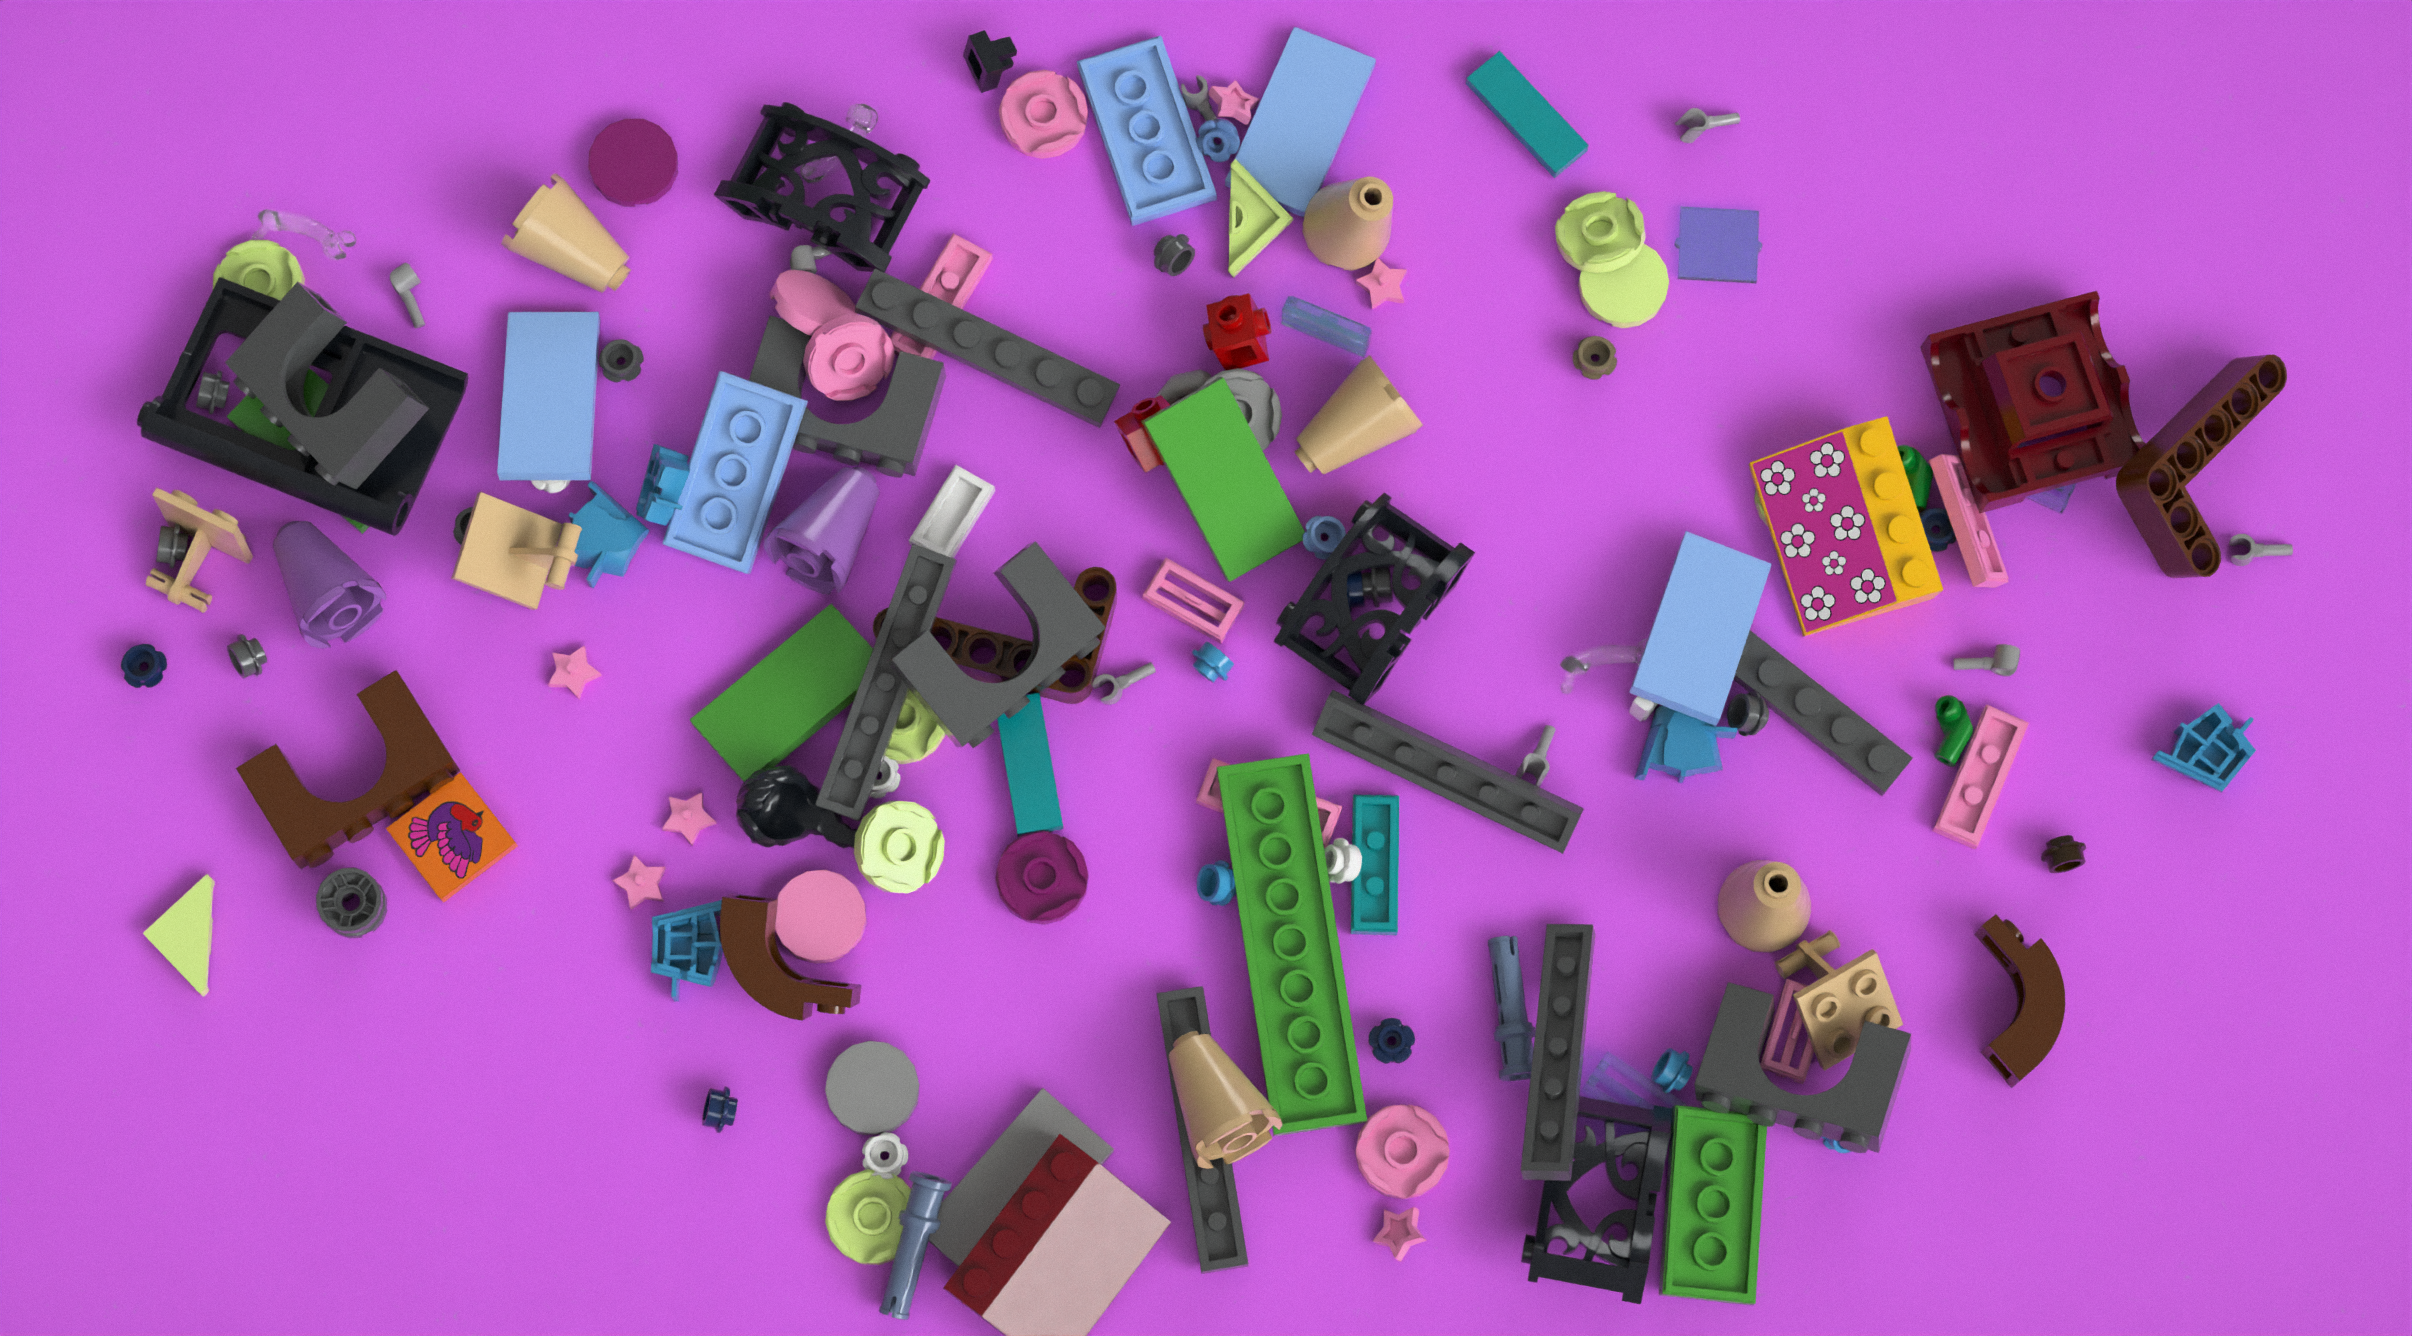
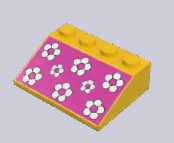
M1887 416L1835 431L1748 464L1803 637L1928 601L1943 591Z

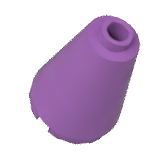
M858 466L854 468L844 467L768 533L764 539V549L771 561L776 564L780 558L790 567L786 575L812 591L829 595L836 588L837 593H839L847 582L880 492L876 485L875 477L866 469Z
M292 521L279 529L273 542V549L300 633L304 640L311 647L323 649L331 647L328 643L329 640L341 637L344 643L368 630L383 612L380 602L381 599L386 600V594L380 584L311 522Z

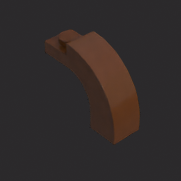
M734 893L722 897L720 937L723 953L735 979L756 1002L776 1014L801 1021L812 1016L813 1003L817 1004L818 1012L829 1014H845L846 1007L851 1008L859 1004L860 984L809 978L793 970L784 961L775 940L778 899Z
M1995 914L1974 935L2011 977L2016 990L2017 1007L2010 1026L1988 1044L1981 1053L2012 1088L2043 1061L2055 1044L2064 1019L2065 989L2057 961L2043 939L2040 938L2029 949H2026L2022 944L2024 937L2019 929L2007 919L2002 921Z

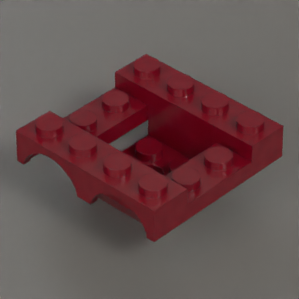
M2097 291L1928 335L1920 346L1979 513L2020 503L2026 496L2100 476H2105V479L2116 477L2120 469L2146 444L2141 438L2132 416L2129 402L2130 379L2125 365H2120L2114 360L2102 335L2098 314L2100 297ZM2052 377L2056 379L2061 386V395L2056 397L2046 395L2040 388V378ZM2086 426L2088 429L2017 448L2020 443Z

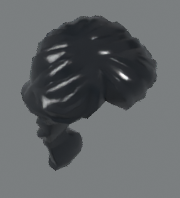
M790 765L755 771L742 784L737 795L736 817L738 825L751 839L752 843L759 844L765 848H770L774 845L785 846L791 842L804 839L809 834L824 836L827 841L842 848H854L857 829H852L844 823L840 814L816 806L820 789L813 785L806 775Z

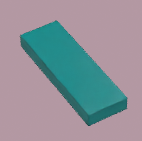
M1500 51L1466 78V85L1554 178L1588 151L1589 145Z
M1040 693L1026 695L1030 702L1008 719L1004 713L997 718L1018 837L1039 830L1051 832L1064 829Z
M1353 795L1352 845L1359 848L1362 855V865L1358 876L1351 881L1350 934L1397 935L1399 796Z

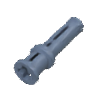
M1516 936L1495 937L1488 940V947L1492 963L1499 1026L1495 1028L1494 1040L1500 1043L1503 1069L1499 1071V1079L1502 1081L1526 1080L1531 1078L1533 1059L1532 1038L1535 1037L1536 1030L1532 1023L1528 1022L1518 954V938Z
M912 1171L909 1180L913 1184L906 1209L901 1210L899 1213V1223L903 1226L883 1302L879 1308V1312L884 1315H889V1312H891V1317L907 1320L910 1315L909 1310L930 1234L936 1233V1230H939L941 1225L938 1214L944 1193L949 1191L952 1182L947 1179L917 1171Z

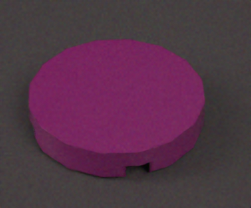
M623 119L608 125L596 136L589 150L588 168L596 188L609 201L624 207H635V204H650L658 201L671 189L678 175V154L671 137L659 125L645 119Z
M1039 830L1023 834L1007 845L998 862L995 879L1000 899L1012 914L1026 922L1045 925L1061 921L1077 910L1086 895L1089 875L1085 858L1074 842L1064 836L1061 837L1058 834Z

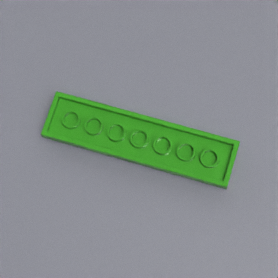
M1309 753L1217 767L1268 1102L1278 1112L1282 1122L1280 1130L1274 1125L1272 1126L1273 1136L1366 1123L1367 1115Z

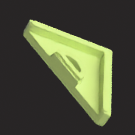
M1236 159L1231 163L1228 272L1233 277L1242 271L1293 221L1289 213Z
M208 874L143 932L145 937L203 997L209 992L208 969L212 944L213 887L215 885V881Z

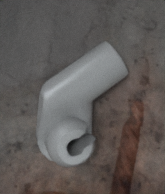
M1200 369L1173 375L1154 398L1162 395L1171 405L1199 389L1206 380L1211 378V374Z

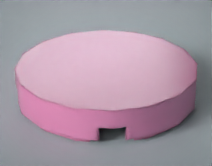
M1039 70L1027 72L1012 81L1000 103L999 117L1002 133L1012 147L1024 155L1044 159L1060 156L1076 146L1085 133L1088 110L1085 95L1076 82L1067 76L1065 78L1062 75H1057L1054 71Z
M788 270L780 273L770 291L771 300L776 299L777 301L775 309L778 311V314L792 327L809 336H812L817 329L829 320L843 315H858L855 312V304L843 290L827 279L807 271Z
M843 315L829 320L814 332L806 345L803 363L806 375L811 384L818 389L817 391L824 393L826 397L835 401H853L872 393L877 389L876 384L881 381L882 377L887 378L892 370L895 354L890 337L877 321L864 315Z
M828 870L806 871L791 879L779 892L775 931L783 946L796 958L814 964L834 962L844 957L843 955L849 953L861 941L867 924L866 906L857 887L843 875Z
M1401 1104L1383 1107L1368 1118L1359 1132L1355 1155L1359 1172L1370 1187L1387 1197L1408 1199L1421 1196L1437 1185L1447 1169L1450 1150L1446 1131L1434 1115L1419 1106Z

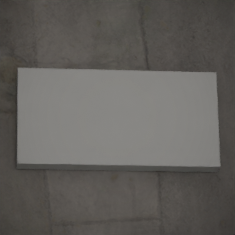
M1042 1088L941 1203L938 1214L941 1225L939 1230H936V1233L930 1234L929 1242L959 1267L1059 1134H1062L1101 1165L1114 1152V1149Z

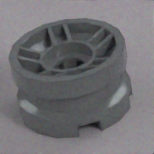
M341 868L329 874L320 884L316 895V908L321 919L338 935L347 938H362L363 935L371 931L374 932L383 923L387 913V897L378 882L366 871L357 868ZM356 894L360 899L359 906L353 911L346 910L342 902H348Z

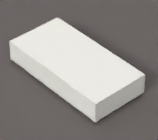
M955 465L911 535L909 544H915L954 558L993 496L995 486Z

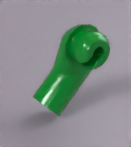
M1899 445L1897 448L1917 510L1922 512L1927 508L1933 479L1932 468L1915 448L1908 445Z
M1945 695L1939 698L1935 704L1937 719L1945 737L1935 752L1934 757L1941 763L1954 767L1973 734V725L1962 701L1954 696Z

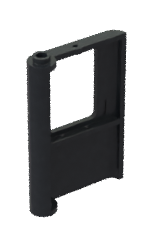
M219 277L162 397L157 396L152 402L146 401L139 412L137 425L141 427L142 437L396 536L408 518L463 399L468 384V373L344 326L311 364V366L332 374L331 382L314 417L328 416L343 408L379 368L402 379L430 409L357 489L341 482L334 486L315 470L314 467L318 462L311 454L307 457L297 449L288 450L186 409L188 398L219 335L229 333L246 340L280 302L278 299Z

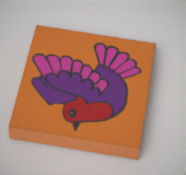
M461 772L453 777L454 780L433 792L386 828L443 903L518 847Z

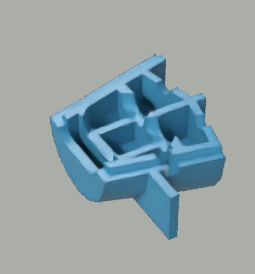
M653 444L636 507L637 516L666 526L674 510H682L683 506L677 502L690 473L687 462L689 456Z
M590 481L588 488L595 497L590 502H587L576 514L570 512L568 516L572 524L582 528L575 549L578 558L576 565L573 566L586 569L592 567L586 580L589 586L594 589L602 573L624 577L633 556L650 530L600 486Z
M2218 703L2190 724L2186 725L2182 722L2174 731L2178 737L2170 755L2159 750L2151 760L2222 792L2256 751L2243 734L2254 719L2250 717L2240 729L2238 727L2235 729L2231 724L2233 720Z
M1659 706L1655 710L1650 727L1651 730L1648 733L1634 779L1645 780L1649 768L1664 771L1667 774L1678 777V783H1683L1684 778L1688 776L1723 770L1717 738L1734 739L1737 734V728L1717 727L1665 706Z
M722 900L679 910L675 913L671 912L652 917L651 973L672 977L671 997L674 1002H679L680 979L712 987L716 981L723 955L720 930L716 916L721 914Z

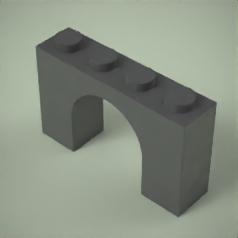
M297 282L225 363L237 375L233 380L235 385L250 398L255 399L257 397L264 404L260 409L262 414L276 426L281 428L284 425L291 433L287 438L291 445L303 455L308 457L311 454L317 460L318 464L314 468L326 481L334 486L341 482L357 489L430 408L402 379L379 368L343 408L328 416L312 417L304 400L306 374L315 358L347 322L319 293Z
M769 316L749 380L802 398V387L806 377L803 358L806 345L812 336L792 327L784 319ZM900 351L885 399L873 414L855 423L834 424L818 418L806 407L793 449L808 454H814L816 450L831 453L835 460L852 466L859 465V462L877 466L876 470L891 477L901 478L903 473L915 476L946 379L944 363Z
M1036 541L1026 545L994 572V575L1026 613L1032 628V649L1028 660L1018 673L1000 683H985L975 680L966 675L955 664L929 630L920 632L886 660L956 747H963L967 743L972 748L979 745L994 732V729L990 726L993 721L1003 713L1008 719L1014 716L1030 702L1026 697L1028 692L1038 684L1043 689L1049 687L1066 672L1061 666L1074 654L1079 660L1101 643L1096 636L1106 629L1105 626Z
M1728 982L1695 1080L1696 1100L1701 1101L1705 1108L1714 1112L1728 1113L1729 1110L1746 1114L1749 1120L1762 1126L1772 1127L1777 1123L1793 1128L1796 1134L1807 1139L1819 1140L1822 1136L1839 1141L1840 1146L1852 1152L1866 1153L1867 1150L1879 1153L1911 1052V1033L1865 1021L1851 1066L1847 1074L1837 1085L1825 1092L1814 1095L1789 1093L1773 1084L1767 1078L1759 1063L1775 1012L1774 995Z

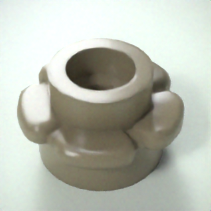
M1591 336L1579 342L1578 350H1575L1573 353V364L1576 369L1582 371L1584 377L1597 380L1602 375H1610L1615 370L1617 365V359L1614 357L1616 349L1610 341L1600 336ZM1597 355L1599 357V361H1592L1591 356Z

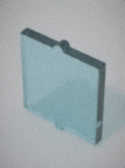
M1681 206L1679 237L1676 238L1674 243L1675 247L1679 249L1678 279L1756 284L1758 253L1763 247L1762 243L1758 241L1759 211Z

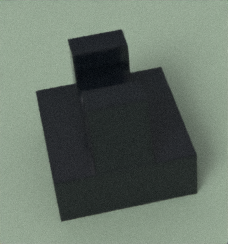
M985 30L969 35L963 57L981 93L998 87L1002 72L1013 67L1014 63L1011 57L1016 56L1017 50L1010 36L990 41Z

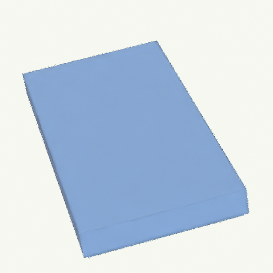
M1294 27L1235 159L1286 211L1304 217L1309 201L1323 185L1376 65V59L1297 27ZM1231 168L1225 179V186L1231 188Z
M1161 36L1077 61V69L1132 226L1217 200L1211 176L1202 151L1196 143L1197 136Z
M508 312L497 469L499 480H591L600 334L599 312Z
M719 371L688 464L690 473L677 502L683 507L682 510H674L662 544L750 574L808 401L739 376Z
M1686 531L1681 540L1629 693L1716 726L1721 718L1772 564Z

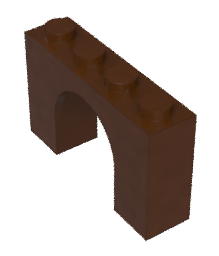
M397 670L356 694L380 731L386 746V763L383 773L374 787L364 795L345 802H330L317 798L308 792L287 756L277 744H274L236 768L291 859L300 869L306 866L314 868L325 863L334 855L333 849L346 841L355 843L362 840L374 830L372 825L387 816L395 818L404 814L412 808L414 799L427 791L430 793L435 792L454 780L453 775L460 771Z

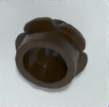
M2072 835L2060 836L2046 843L2047 849L2041 856V860L2047 862L2050 873L2067 872L2085 864L2083 851L2086 849V845L2083 842L2074 841Z

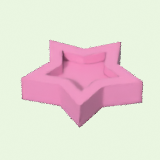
M1236 80L1228 87L1211 86L1208 95L1218 105L1217 117H1233L1248 125L1251 119L1250 110L1255 108L1260 100L1245 93Z
M1377 258L1372 273L1356 279V284L1370 294L1372 309L1385 301L1403 304L1404 299L1400 284L1407 273V269H1389Z
M585 645L571 655L552 653L556 671L548 683L549 687H567L580 699L585 684L602 676L600 672L588 664Z
M701 792L687 801L669 797L672 814L662 829L663 831L682 833L693 846L700 830L717 823L704 811L703 793Z
M634 855L629 871L612 881L627 892L629 906L632 910L646 899L663 901L658 884L666 868L665 866L646 867Z
M1412 1207L1399 1215L1384 1210V1227L1374 1238L1373 1242L1378 1245L1388 1246L1395 1259L1401 1262L1410 1246L1427 1241L1417 1229L1419 1210Z

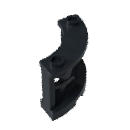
M783 102L781 107L764 104L760 111L764 118L730 181L721 180L714 196L743 219L763 222L789 231L792 224H795V227L799 229L804 228L814 233L810 240L811 242L833 253L857 271L873 272L876 268L885 272L892 259L889 252L921 191L927 189L931 180L918 171L920 165L909 156L900 153L894 155L859 134L830 121L805 113L794 104ZM783 133L790 137H795L789 144H784L780 141ZM808 140L815 141V143L808 144ZM777 144L779 153L782 156L779 160L771 157ZM837 156L848 175L854 196L834 194L823 198L813 208L804 205V185L798 173L793 169L813 160ZM858 160L866 163L868 166L862 170ZM781 177H784L793 185L794 190L790 195L783 196L777 193L780 188L786 187L785 182L780 179ZM881 177H888L902 187L891 210L870 201V197L883 200L890 196V189H883L877 184ZM837 207L855 210L854 214L852 211L844 209L846 219L842 222H838L830 217L831 211ZM872 217L883 220L884 223L872 243L870 241Z
M1383 493L1373 504L1368 500L1363 502L1351 521L1354 524L1353 527L1328 557L1297 604L1291 601L1284 608L1276 622L1281 627L1274 640L1280 647L1285 645L1350 690L1348 696L1361 705H1364L1381 689L1399 658L1412 641L1405 634L1410 635L1415 627L1420 624L1422 618L1427 620L1443 599L1456 587L1475 554L1473 550L1461 542L1454 548L1389 504L1392 497L1386 493ZM1378 526L1389 533L1387 540L1378 541L1373 537L1372 534ZM1394 537L1406 544L1402 552L1393 551L1395 545ZM1362 543L1367 552L1352 555ZM1413 550L1419 553L1420 555L1412 554ZM1394 567L1392 589L1397 601L1404 608L1403 612L1399 615L1388 610H1373L1362 614L1353 622L1347 597L1348 576L1370 568ZM1405 568L1411 569L1408 573V580L1414 578L1420 582L1421 585L1417 589L1409 590L1402 585L1401 578ZM1331 582L1332 602L1319 599ZM1313 616H1321L1325 622L1324 626L1316 631V636H1328L1336 628L1338 629V638L1326 650L1301 634L1303 626ZM1372 623L1381 624L1385 630L1384 635L1377 640L1370 637L1369 629L1364 632L1361 639L1358 635L1360 630ZM1345 647L1349 656L1361 671V674L1334 656Z
M1579 1096L1577 1116L1604 1121L1605 1142L1596 1146V1137L1593 1130L1585 1125V1140L1575 1142L1571 1181L1544 1180L1535 1236L1526 1234L1521 1263L1530 1264L1529 1282L1537 1283L1538 1277L1621 1292L1623 1293L1622 1301L1641 1304L1649 1267L1655 1223L1654 1211L1657 1194L1650 1193V1190L1660 1192L1671 1134L1673 1108L1654 1105V1109L1651 1110ZM1614 1123L1649 1129V1131L1625 1134L1615 1138ZM1623 1155L1621 1160L1622 1169L1627 1164H1633L1637 1168L1638 1174L1633 1180L1627 1181L1620 1177L1616 1167V1157ZM1605 1162L1606 1173L1613 1188L1625 1198L1636 1201L1635 1210L1624 1209L1609 1214L1598 1224L1593 1233L1575 1212L1566 1192L1587 1172ZM1552 1201L1554 1209L1563 1224H1555L1547 1228ZM1620 1225L1624 1227L1627 1232L1625 1240H1616L1612 1234L1609 1237L1608 1244L1601 1240L1607 1229L1611 1226ZM1560 1239L1567 1245L1563 1255L1573 1253L1579 1243L1587 1251L1583 1259L1551 1254L1547 1252L1551 1241ZM1594 1255L1608 1264L1592 1261Z

